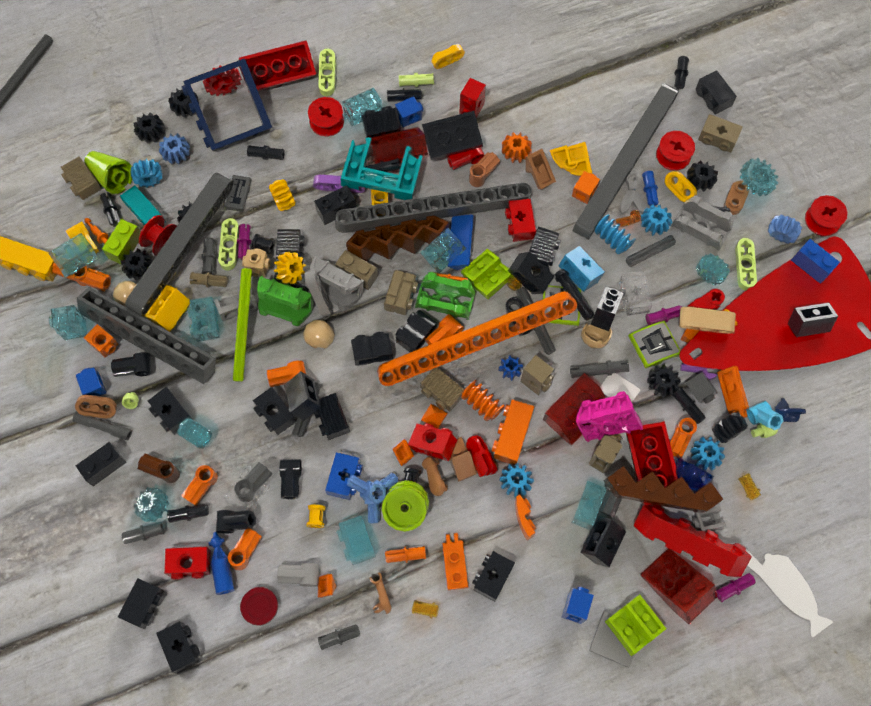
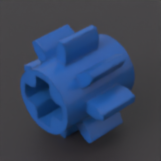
M509 355L506 361L501 359L503 366L499 367V371L503 372V379L508 377L512 381L513 377H520L521 373L518 370H522L523 365L518 364L519 358L514 359Z

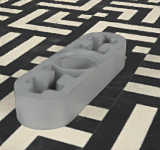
M316 270L305 272L306 284L321 316L331 315L332 306Z

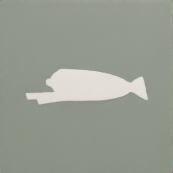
M746 549V552L752 556L747 566L763 579L784 605L800 617L810 620L812 637L833 623L830 619L818 615L817 603L809 585L787 556L767 553L764 555L765 562L761 565Z

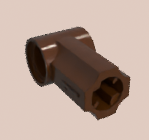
M145 453L138 462V470L160 478L167 483H174L180 477L179 469L169 461H163ZM172 468L170 475L165 476V472Z

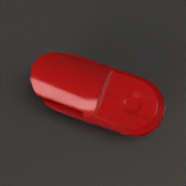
M478 435L470 436L467 439L466 447L471 453L479 477L496 474L498 471L484 439Z

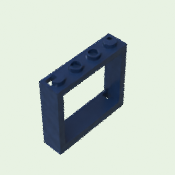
M245 58L183 81L182 90L185 97L189 96L191 100L189 107L192 114H197L199 120L196 123L199 131H204L206 137L203 140L207 148L210 147L211 150H215L272 128ZM239 67L262 126L215 143L191 84Z

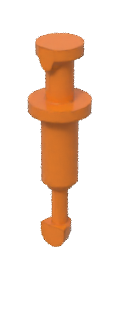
M85 218L84 221L91 228V232L97 237V242L105 244L109 238L108 234L102 233L97 226H93L90 223L91 220L89 218Z

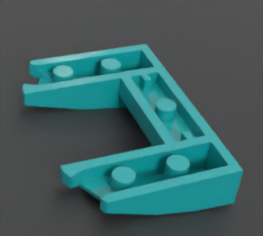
M365 138L366 144L355 146V141L352 140L341 175V186L347 185L348 188L359 190V187H365L392 193L394 198L413 199L422 155L416 159L410 154L412 148L406 146L400 172L397 175L365 168L371 138Z

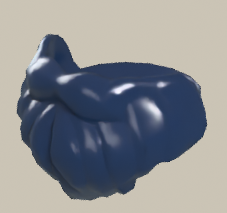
M781 398L780 402L775 406V412L782 415L784 422H797L800 419V414H806V409L789 408V404L784 398Z

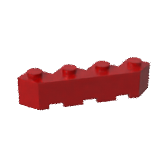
M643 505L633 525L646 538L652 541L657 538L665 543V547L679 554L684 551L693 556L692 560L707 567L709 564L720 568V573L726 576L741 577L752 558L746 552V548L739 543L725 544L718 538V534L711 530L697 531L689 520L683 517L679 519L670 518L664 513V509L658 505Z

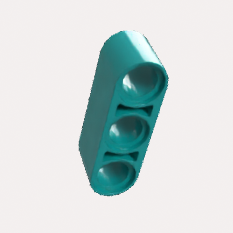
M135 185L120 195L125 205L143 225L152 217L161 215Z

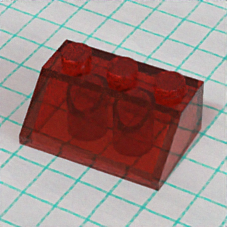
M419 127L371 137L370 151L374 164L380 163L382 160L385 162L399 158L402 164L406 146L412 148L410 152L412 156L418 159L422 155L423 159L424 156L428 155L424 133Z
M584 373L545 412L543 421L572 446L582 436L576 423V417L582 402L585 400H590L591 402L605 399L606 396L599 385Z

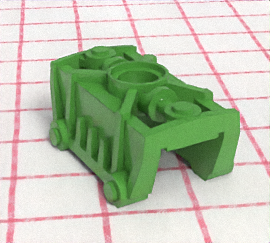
M428 272L422 279L415 308L419 307L426 309V311L432 310L451 314L456 318L458 316L469 320L475 291L469 280L457 281L437 276L434 272ZM423 287L433 289L436 294L430 296L422 289ZM464 296L471 298V301L461 303L457 298ZM447 297L450 299V303L442 302L440 299Z
M263 276L259 278L257 294L259 297L258 310L261 315L266 316L269 314L290 321L294 326H299L311 315L313 311V297L311 293L303 291L302 288L281 284L275 279L269 280Z

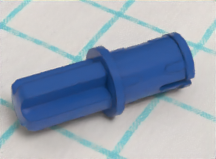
M646 171L642 174L645 186L643 191L646 193L648 205L651 206L653 204L656 206L659 203L656 191L658 186L655 184L654 172Z

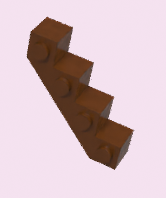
M432 215L427 216L425 220L416 221L413 219L403 221L401 225L391 227L390 224L375 227V230L367 232L359 230L346 242L347 251L367 262L373 253L390 259L399 247L416 254L425 242L441 249L450 238L449 222Z
M624 466L603 480L616 498L630 499L697 513L707 512L724 500L711 482L693 493L685 480L680 477L664 488L653 472L635 482Z

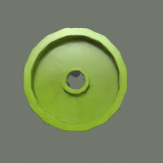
M408 480L397 482L389 489L383 500V518L395 530L404 532L414 530L422 524L426 517L429 506L428 494L416 482Z

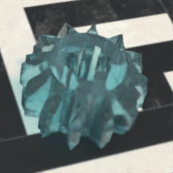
M711 253L702 257L696 267L698 275L702 277V280H706L708 284L712 283L713 285H720L724 282L730 272L728 264L724 263V259H720L718 255L714 256Z
M185 418L177 430L179 436L200 449H204L212 437L211 431L190 418Z
M147 487L145 492L140 491L139 498H135L137 500V503L133 505L136 509L135 514L145 522H156L158 518H163V512H168L166 506L170 504L167 500L168 496L159 488Z

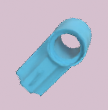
M766 401L746 409L747 417L753 425L761 423L768 428L777 430L784 422L782 415L773 411Z

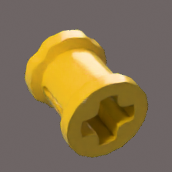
M315 504L308 505L309 522L306 523V526L309 528H324L323 512L326 510V507Z

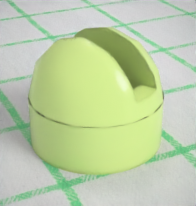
M134 392L126 393L122 399V405L127 409L136 408L139 402L138 395Z

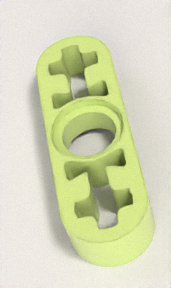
M324 49L319 55L318 86L319 92L323 96H330L335 91L336 59L335 53L331 49ZM326 56H330L329 63H326ZM331 70L332 73L330 75H324L323 71ZM325 81H328V89H325Z
M232 218L226 219L222 223L218 257L221 268L227 271L234 269L237 264L239 225ZM230 225H233V228L231 229V234H232V235H229V231H228V228H230ZM225 242H234L231 248L224 247ZM227 254H229V258L231 261H229L228 264H225L224 261L227 260Z
M742 238L735 247L738 286L746 291L757 283L754 243L748 238ZM742 245H745V247L748 248L746 251V255H743L745 253L744 247H742ZM741 261H748L751 264V267H743ZM746 274H748V281H751L750 284H747V282L744 281V279L746 278Z

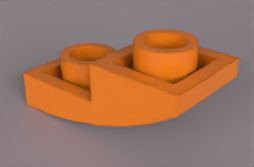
M518 495L515 499L516 516L523 535L528 541L534 537L536 527L530 519H526L531 513L529 501Z

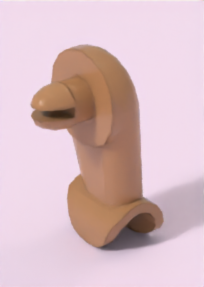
M427 457L423 460L422 466L427 470L430 491L435 496H441L443 492L448 490V486L441 479L437 467L440 461L437 458Z
M379 572L380 579L378 581H373L371 577L369 578L372 584L376 586L380 603L376 604L373 610L377 609L374 613H380L385 610L386 614H388L392 608L383 584V577Z

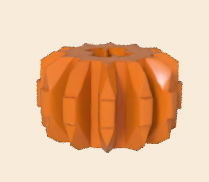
M513 132L511 136L507 135L505 140L502 141V154H505L506 160L511 158L512 163L515 160H518L520 163L522 159L526 160V156L531 154L532 143L528 140L527 135L522 137L521 132L518 135Z

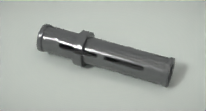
M607 360L605 363L570 366V374H572L571 378L602 374L611 376L612 373L629 372V364H627L628 360L616 362Z

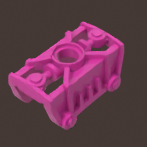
M624 391L618 392L616 396L601 400L583 401L576 417V423L587 442L594 439L602 440L604 435H616L624 432L629 434L633 430H643V424L634 410L628 394L626 395Z

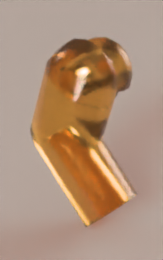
M633 210L630 212V216L616 219V224H620V227H625L638 223L641 220L640 212Z

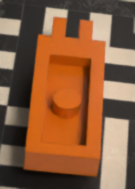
M732 366L717 372L728 413L731 415L732 413L740 412V415L746 418V409L749 408L738 367Z
M453 533L454 542H450V534H445L446 542L442 543L447 589L468 588L463 541L458 540V533Z

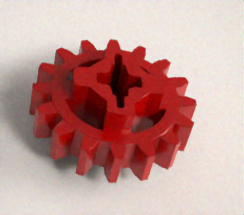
M234 68L204 79L202 82L206 92H210V95L216 94V96L223 94L224 96L227 93H232V89H238L236 85H241L240 81L242 78L238 68Z

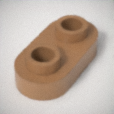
M736 181L732 184L724 206L730 208L732 215H736L742 210L749 193L748 184L744 181Z
M92 395L80 396L75 404V409L80 415L105 419L114 416L117 408L115 401L111 398Z

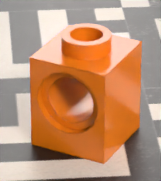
M584 171L574 186L572 197L588 204L598 188L600 179L596 175Z
M98 324L84 337L88 344L105 358L112 354L119 345ZM102 340H106L104 344L99 345Z

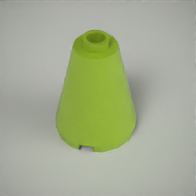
M91 151L86 155L85 165L109 193H121L126 190L124 187L127 184H131L132 177L130 171L133 166L128 161L97 151Z

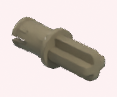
M191 272L189 278L193 279L190 280V284L206 285V287H227L228 284L226 276L212 275L210 272L207 274Z

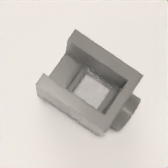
M714 507L703 513L696 512L694 514L695 518H692L694 528L696 530L699 529V531L723 530L726 524L725 522L722 523L719 514L721 507Z

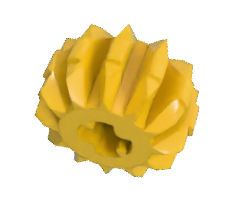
M284 179L277 180L269 185L270 192L280 211L289 210L295 206V200Z
M285 252L283 255L277 256L279 261L274 262L277 269L273 270L278 272L276 278L282 279L283 283L295 284L296 281L302 280L301 275L305 274L303 267L306 265L302 264L303 258L298 257V253Z

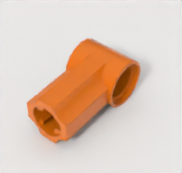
M448 314L439 323V327L425 341L428 345L462 332L464 326L451 314Z
M299 360L292 361L287 366L267 370L270 387L286 384L300 371L306 374L304 362Z
M691 418L682 419L675 427V432L670 440L673 457L682 458L692 435L697 429L696 422ZM683 424L689 426V433L683 431Z
M207 465L200 466L195 472V477L181 496L197 506L210 486L217 482V472ZM210 471V478L203 480L204 473Z
M245 529L235 548L228 554V561L235 570L240 571L248 566L251 555L262 539V536L252 529ZM236 556H243V561L241 563H233V560Z

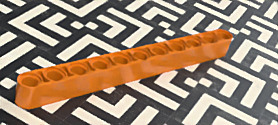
M568 292L557 293L385 362L378 367L379 380L384 386L394 385L571 314L576 310L577 302ZM569 300V303L563 306L564 301ZM552 307L549 312L545 313L546 308ZM530 314H534L532 319L527 320ZM516 321L513 327H509L511 322ZM493 329H498L497 333L491 334ZM481 336L478 341H473L474 337ZM463 343L460 348H455L456 344ZM441 350H444V351H445L444 354H442V355H440V356L437 355V353H438L439 351H441ZM421 358H427L425 362H419ZM403 365H409L406 370L400 369ZM386 372L391 373V375L388 377L382 376Z

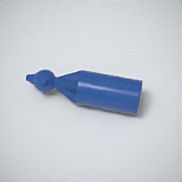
M213 532V538L208 543L209 546L215 548L211 568L216 595H223L234 592L235 589L228 556L221 548L225 539L219 537L217 532Z

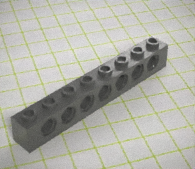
M88 287L77 297L79 314L198 382L205 384L215 373V357L93 288Z

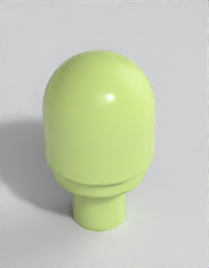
M760 423L756 429L751 430V435L753 437L768 438L776 435L778 429L773 430Z

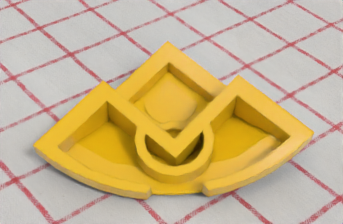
M586 142L572 146L565 145L550 150L555 163L561 169L570 172V174L581 176L584 171L592 173Z

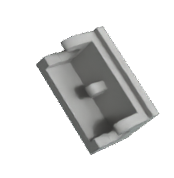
M250 290L249 311L257 309L258 306ZM239 294L220 302L218 299L214 300L223 322L238 316Z

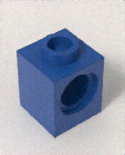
M414 96L395 104L399 121L403 128L422 120L423 107L420 102L416 101Z
M94 367L85 368L81 373L76 374L82 395L102 396L106 394L100 373Z

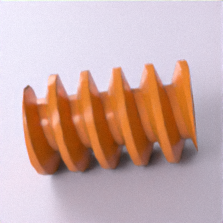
M474 380L463 391L461 398L463 400L468 399L467 404H473V410L479 409L478 414L480 416L485 414V421L490 419L492 421L501 413L505 405L503 404L498 407L499 399L492 401L494 395L486 396L488 389L481 391L480 389L483 384L480 383L476 386V380Z

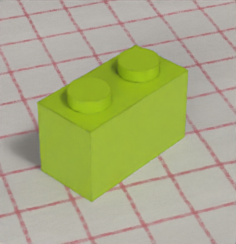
M123 219L119 221L102 248L108 259L121 264V260H125L124 254L129 255L130 250L134 251L139 243L141 233L138 226Z

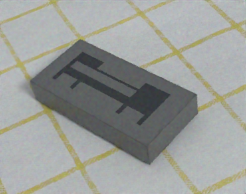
M233 175L234 185L226 198L224 207L227 210L243 212L251 178Z

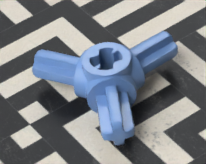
M390 473L381 481L375 480L374 482H365L354 475L348 478L347 486L360 492V497L364 500V504L368 506L369 523L380 522L379 504L384 500L387 494L386 491L398 482V477L394 473Z

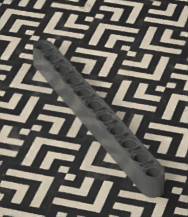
M665 83L661 85L575 223L573 232L588 240L590 239L597 224L605 215L626 181L627 176L634 168L675 101L679 90Z
M516 183L343 209L336 214L335 228L338 232L348 233L374 229L375 227L388 224L390 226L400 225L403 221L413 219L416 221L425 220L427 216L432 215L445 218L508 208L509 201L529 199L532 189L527 183ZM396 211H399V212H401L402 214L398 215V214H396L395 212H396ZM359 217H364L366 220H360ZM340 220H346L347 223H342Z

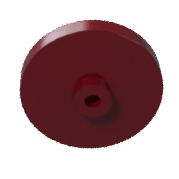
M253 588L241 600V614L252 625H265L276 616L278 600L275 594L267 588Z

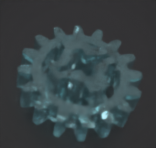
M752 158L742 166L740 178L744 179L742 185L748 186L747 191L751 189L753 195L758 192L759 196L763 194L767 196L776 189L775 186L778 184L776 179L778 176L774 175L776 170L770 168L772 164L767 165L766 160L760 162L759 158L755 160Z

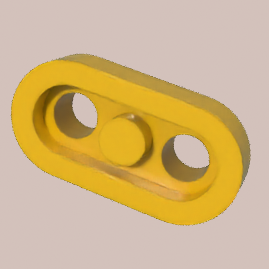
M454 44L448 49L436 52L431 63L435 69H441L460 60L464 56L465 51L461 45Z
M672 171L666 175L665 185L682 202H686L691 197L697 195L696 187L681 172ZM675 177L678 178L677 183L674 182ZM687 189L690 190L689 196L686 194Z

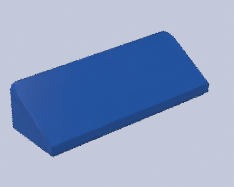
M472 214L454 216L451 220L447 266L455 270H460L470 265L474 218Z

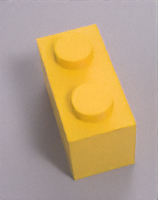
M166 285L145 314V317L170 332L177 325V321L182 314L187 311L191 301L176 288Z

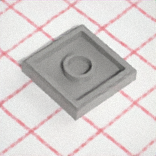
M603 611L589 651L629 668L633 656H630L605 623L613 614Z

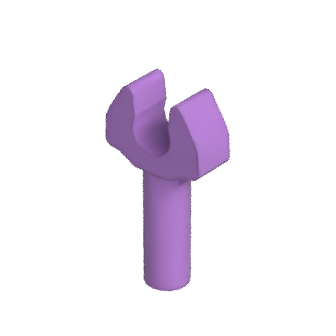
M684 363L680 365V371L703 372L709 380L717 376V374L707 371V369L711 368L690 366Z

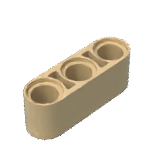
M681 307L679 327L730 334L735 331L736 313L695 307Z

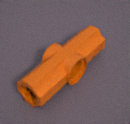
M58 258L53 263L52 272L54 274L76 281L81 286H90L105 292L111 284L110 275L87 268L83 263L76 264Z

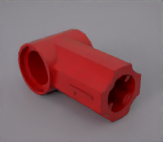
M476 148L446 156L450 168L454 170L468 163L477 164L485 155L481 148Z

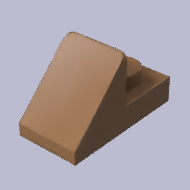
M539 149L526 156L525 170L527 173L532 174L538 189L541 190L556 182L543 149Z
M460 437L457 439L449 460L458 482L477 474L471 453L467 451L463 439Z

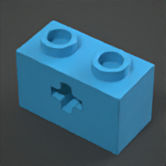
M580 246L565 254L559 264L561 269L569 272L568 276L583 292L597 284L605 273Z

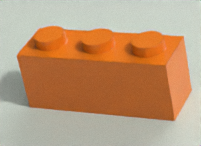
M513 399L510 405L506 404L503 413L506 419L504 423L500 422L497 432L501 435L499 441H494L491 452H495L493 459L512 465L517 463L534 406Z

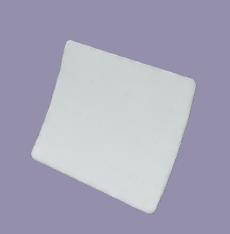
M612 373L611 376H607L599 391L608 397L616 396L618 392L624 391L626 395L628 394L631 402H633L640 389L618 374Z

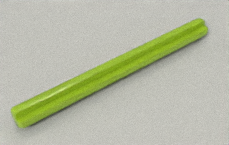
M249 268L241 269L233 381L242 382L244 380L252 270Z

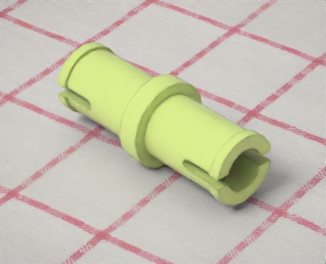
M434 73L399 75V87L434 85Z

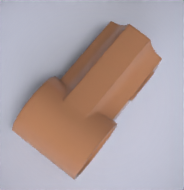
M487 152L477 164L471 166L469 182L472 186L481 187L484 185L485 179L500 164L496 154Z

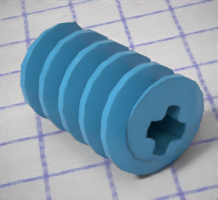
M607 214L597 224L595 234H600V238L602 240L605 239L607 245L611 244V249H616L615 252L621 254L628 250L636 239L634 238L629 241L631 234L629 233L624 236L625 229L619 231L620 224L613 226L615 219L613 218L608 221L610 215Z

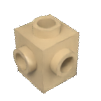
M247 249V254L242 259V266L251 269L253 277L263 276L266 278L271 261L268 259L266 251Z

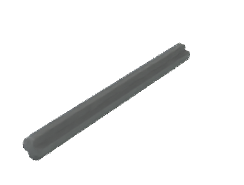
M45 34L0 90V108L52 44V37Z

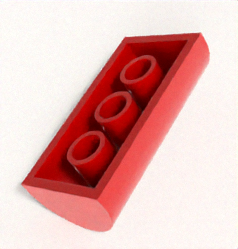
M307 40L239 57V60L245 58L258 91L316 76Z
M665 421L643 425V430L637 429L629 434L626 433L637 482L651 472L656 475L664 488L679 478ZM642 502L643 505H647V506L657 505V504H649V503H643V502Z

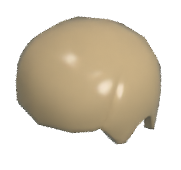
M132 281L119 283L114 288V301L125 306L128 296L137 284Z
M313 320L306 325L303 336L305 342L311 347L325 349L333 342L335 334L333 328L325 321Z
M586 324L581 331L583 342L594 349L605 347L612 336L611 328L608 332L591 324Z

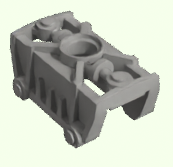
M695 195L684 202L671 226L680 229L683 233L686 232L705 242L706 245H711L719 251L733 227V215L731 212H723L703 202L702 198ZM683 209L691 213L694 218H691L690 220L687 217V215L682 212ZM713 228H720L726 231L727 233L724 234L714 232L715 229Z
M318 256L313 258L309 271L316 270L330 302L338 305V309L346 311L361 299L364 280H360L354 277V274H348L343 269L333 266L328 260L325 262L319 259Z

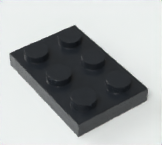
M475 111L422 124L431 160L483 147Z

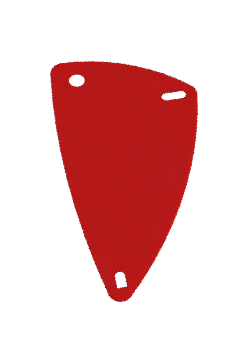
M830 237L818 243V245L829 254L832 252L839 253L842 256V261L821 284L791 260L787 261L759 280L753 287L747 289L723 309L736 313L735 320L738 323L735 325L734 333L727 334L700 330L680 351V360L686 365L725 370L732 366H737L739 371H770L824 364L870 350L871 339L867 338L857 326L858 322H862L871 332V283L846 242L840 237ZM830 303L838 315L831 332L802 337L795 336L788 325L794 308ZM700 348L702 354L693 359L689 353Z

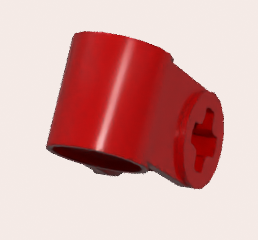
M712 289L702 297L694 300L687 307L717 310L724 302L725 294L720 289Z

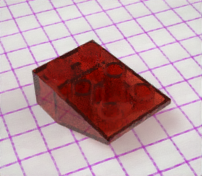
M669 548L640 574L661 599L687 624H690L718 597L715 585Z

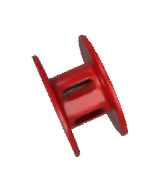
M321 97L310 104L308 117L310 119V127L314 133L319 136L328 137L340 132L344 125L342 106L337 100L331 97Z
M667 132L660 140V145L656 151V158L659 164L668 170L678 171L684 169L689 165L694 154L695 143L685 132Z
M829 195L820 196L814 200L811 207L805 213V222L807 227L815 234L830 236L836 233L841 225L844 224L848 212L845 204L840 199Z
M161 215L152 217L144 225L139 236L141 247H148L153 244L152 252L155 256L158 255L177 227L175 224H170L164 228L165 220Z

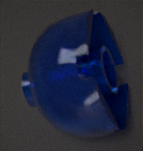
M677 458L675 462L677 477H682L693 492L712 482L714 478L710 473L691 463H687L681 458Z

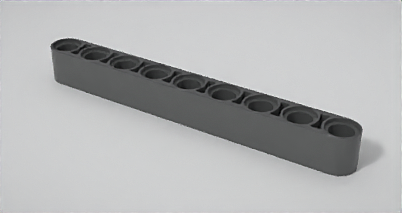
M217 172L212 175L128 296L125 307L141 316H145L231 192L234 185L233 180Z

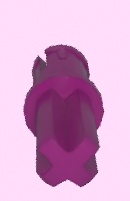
M245 224L239 225L237 244L238 258L240 260L243 259V256H246L247 249L251 245V226L247 224V228H245Z
M678 305L668 309L661 308L660 311L646 314V322L648 325L661 321L667 323L670 319L680 317V308L682 306Z
M748 573L735 581L730 580L729 584L715 590V595L722 603L736 594L740 595L741 591L756 583L755 578Z

